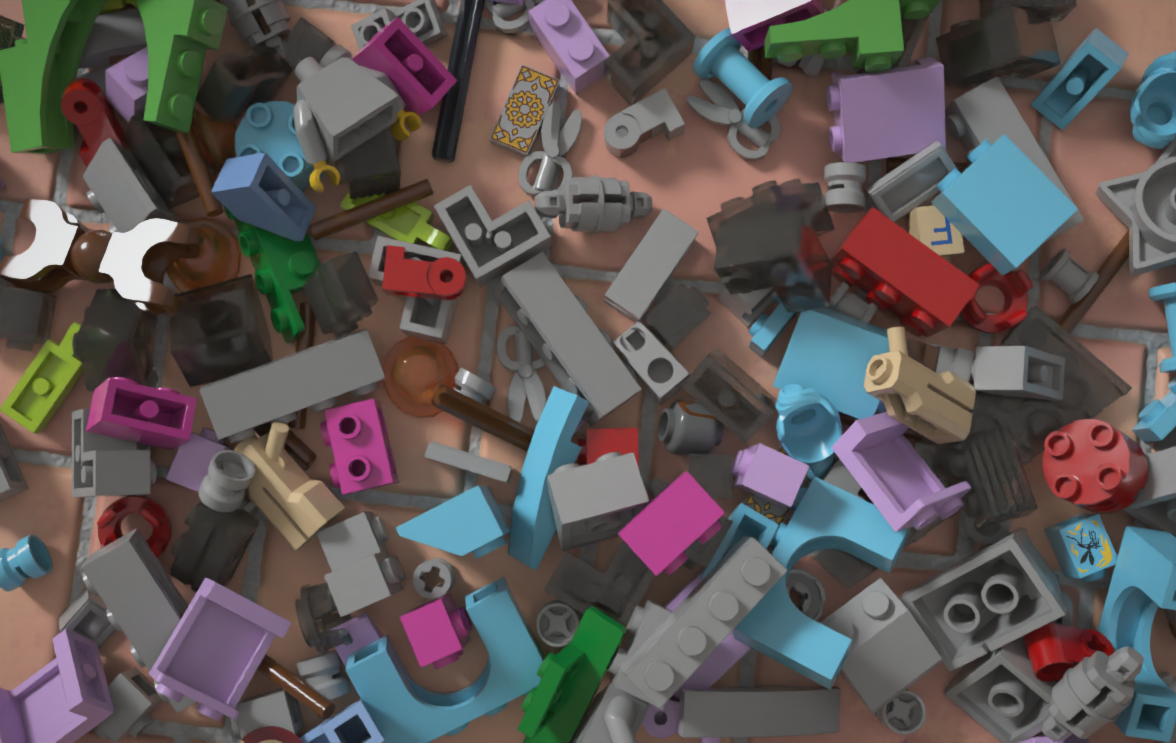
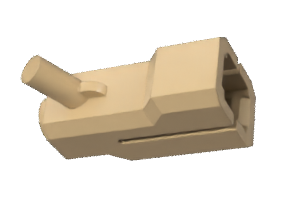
M905 327L888 328L889 352L874 355L867 364L864 380L866 392L884 403L887 413L891 418L937 444L965 440L970 433L973 414L968 412L974 409L976 391L973 385L950 371L935 373L909 357Z
M274 422L270 432L260 438L255 434L245 438L235 447L234 451L244 454L255 466L254 476L249 486L246 487L247 497L296 552L317 535L316 532L323 530L345 507L322 481L310 479L286 452L284 445L289 427L285 423Z

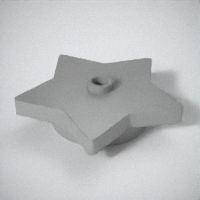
M1175 137V140L1169 144L1157 162L1145 172L1101 182L1096 191L1097 197L1129 229V272L1132 276L1176 264Z

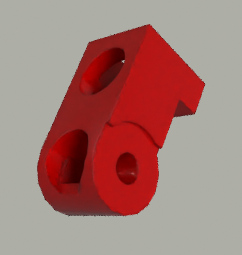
M85 78L74 79L69 82L61 100V110L69 121L77 125L84 138L79 155L85 166L88 168L102 142L110 137L128 150L129 139L97 83Z
M387 245L382 290L386 295L449 301L461 297L466 291L468 285L467 275L462 264L456 259L445 257L434 262L409 260V254L405 247Z

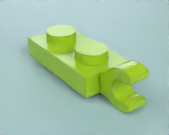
M361 171L341 202L340 207L346 211L395 190ZM416 202L364 222L394 240L418 244L421 241L430 248L448 252L454 244L450 236L430 226L435 217L433 212Z
M74 322L60 344L48 339L7 397L0 411L30 432L41 434L89 365L79 356L94 344L99 333L86 324L82 326Z

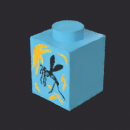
M1082 513L1044 529L1065 577L1082 579L1084 583L1091 582L1108 574L1106 568L1116 564L1117 554L1099 514Z

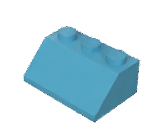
M477 485L396 527L401 537L459 556L473 552L476 559L507 544L503 536L511 532L489 486Z

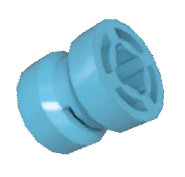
M29 535L18 540L14 548L0 549V587L7 592L23 586L25 580L30 577L37 579L52 571L51 556L44 543L35 535Z

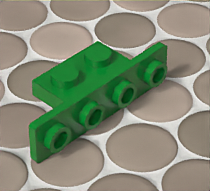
M223 205L226 215L229 219L234 220L238 229L240 249L246 257L250 258L255 269L254 279L257 289L262 295H266L271 307L270 317L273 327L278 333H282L286 343L295 341L303 333L305 326L291 294L321 286L327 280L308 233L306 232L303 241L296 242L238 220Z
M591 606L585 611L571 642L558 654L555 655L551 652L547 655L537 671V676L541 678L538 687H534L528 693L521 705V710L525 714L517 730L526 735L523 743H571L626 634L627 630L623 625Z

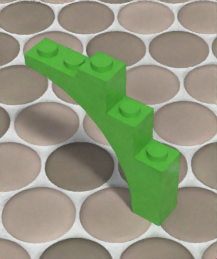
M22 0L27 39L14 41L15 47L0 50V76L11 153L46 155L75 149L73 123L63 115L61 100L68 83L77 77L86 41L96 18L108 0Z
M136 0L144 23L148 49V91L143 120L175 132L189 133L206 50H219L228 7L214 0Z
M848 0L833 10L804 21L769 26L764 40L765 58L777 57L780 62H793L802 59L804 55L820 54L821 58L835 59L850 52L852 68H865L867 72H882L895 65L904 52L901 15L909 20L926 17L933 12L940 0Z

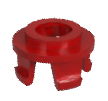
M989 263L973 270L967 275L980 284L960 312L970 326L984 333L995 334L1007 331L1027 318L1028 291L1033 288V284L1029 276L1022 269L1010 271L1002 276ZM994 286L1002 292L1004 306L998 314L986 315L976 301L975 296L981 287Z
M139 495L125 496L111 503L97 521L98 538L101 548L124 536L121 529L123 519L129 514L139 513L153 526L152 535L146 542L158 558L167 548L172 534L171 521L165 509L156 501Z

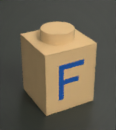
M934 205L915 207L905 216L907 232L952 264V260L965 253L962 234Z

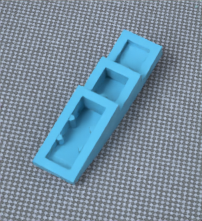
M555 386L536 425L522 467L511 520L508 554L534 570H537L556 532L548 494L547 475L553 474L560 466L575 463L582 447L570 440L589 404L587 400Z

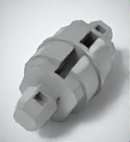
M224 0L222 4L228 7L227 13L231 19L230 23L232 26H235L243 42H249L255 50L266 46L267 50L264 52L271 63L277 68H281L293 61V53L288 41H282L281 39L292 32L287 23L291 20V17L283 4L284 0H255L256 4L252 6L248 0ZM261 16L264 17L271 30L268 34L265 33L258 20Z
M598 175L572 177L571 180L563 182L559 186L558 191H543L535 197V210L541 217L556 218L558 216L560 228H570L572 232L598 234V232H615L617 229H621L628 224L630 219L643 218L652 212V197L644 192H630L628 182L618 181L616 178L599 177Z
M1129 646L1118 649L1110 656L1104 652L1096 651L1091 657H1085L1074 668H1069L1063 675V678L1052 688L1048 707L1050 712L1044 718L1043 734L1053 742L1064 741L1072 734L1081 739H1087L1091 734L1099 733L1109 723H1114L1120 713L1132 702L1135 687L1134 678L1141 672L1144 658L1142 655Z

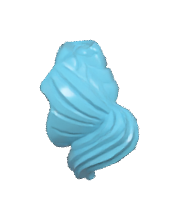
M1176 51L1153 60V63L1148 66L1142 76V84L1137 88L1131 99L1130 120L1133 125V138L1143 145L1155 149H1163L1169 145L1170 141L1175 140Z
M798 384L786 385L779 391L778 400L775 405L779 413L776 421L777 437L791 458L809 465L807 471L809 481H812L814 476L821 479L829 471L834 459L835 452L831 447L843 435L840 415L832 402L826 397L821 396L820 392L815 388L804 389Z

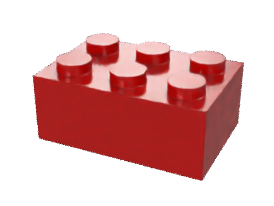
M874 207L854 225L826 263L833 269L831 273L841 283L846 282L849 287L857 286L867 294L865 298L870 304L874 303L878 306V310L883 312L890 310L902 319L899 322L900 325L917 337L924 335L927 338L950 327L980 286L976 281Z

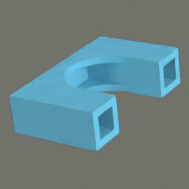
M814 476L807 489L800 487L791 506V510L795 511L788 525L784 523L779 525L771 541V547L775 548L772 556L788 571L733 629L734 639L831 690L851 651L852 639L809 618L793 604L786 589L790 571L801 558L809 553L824 549H834L851 554L890 574L909 537L911 527L895 533L874 504Z
M1126 525L1097 631L1111 642L1115 652L1120 648L1129 646L1140 653L1144 659L1141 672L1134 678L1135 687L1132 702L1120 713L1114 723L1125 736L1170 742L1176 722V694L1160 679L1155 671L1151 658L1150 635L1153 619L1158 607L1176 610V537L1166 531Z
M504 577L465 596L466 610L489 653L483 672L466 688L450 693H439L418 685L409 676L388 635L348 655L345 671L383 734L385 743H430V741L444 734L447 736L455 735L464 730L470 721L484 714L485 716L495 715L502 711L508 705V702L522 695L527 696L534 687H538L541 678L537 676V671L546 657Z

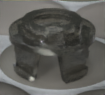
M327 583L301 586V598L296 599L295 606L301 632L309 647L315 646L317 652L320 655L329 653V649L342 644L345 646L351 644L353 638L348 629L331 630L351 620L352 616L351 613L340 617L339 613L330 614L338 609Z

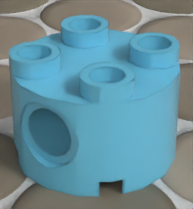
M269 101L251 105L235 133L236 157L266 152L302 192L305 191L304 188L310 186V175L315 169L313 164L307 163L296 136L293 107L295 105L287 101ZM321 172L319 177L320 179L322 178L324 172Z

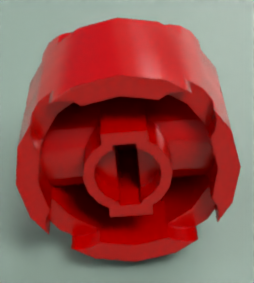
M1096 419L1076 420L1061 427L1058 431L1051 432L1045 439L1042 471L1052 492L1065 501L1095 514H1112L1129 507L1136 500L1134 497L1138 494L1139 489L1143 490L1148 480V462L1142 448L1128 435L1107 422Z

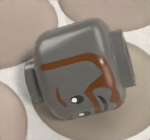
M680 399L672 403L669 408H664L661 412L658 422V438L661 442H664L665 448L672 454L703 458L710 454L714 445H720L723 439V422L718 420L715 408L709 404Z

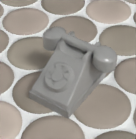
M995 500L977 502L971 507L965 519V528L969 536L975 541L988 545L943 572L905 591L900 597V600L910 611L942 657L943 663L949 672L987 654L988 650L992 652L1050 622L1071 627L1074 607L1071 599L1060 590L1059 576L1054 574L1031 542L1024 527H1019L1009 532L1012 525V515L1007 507Z

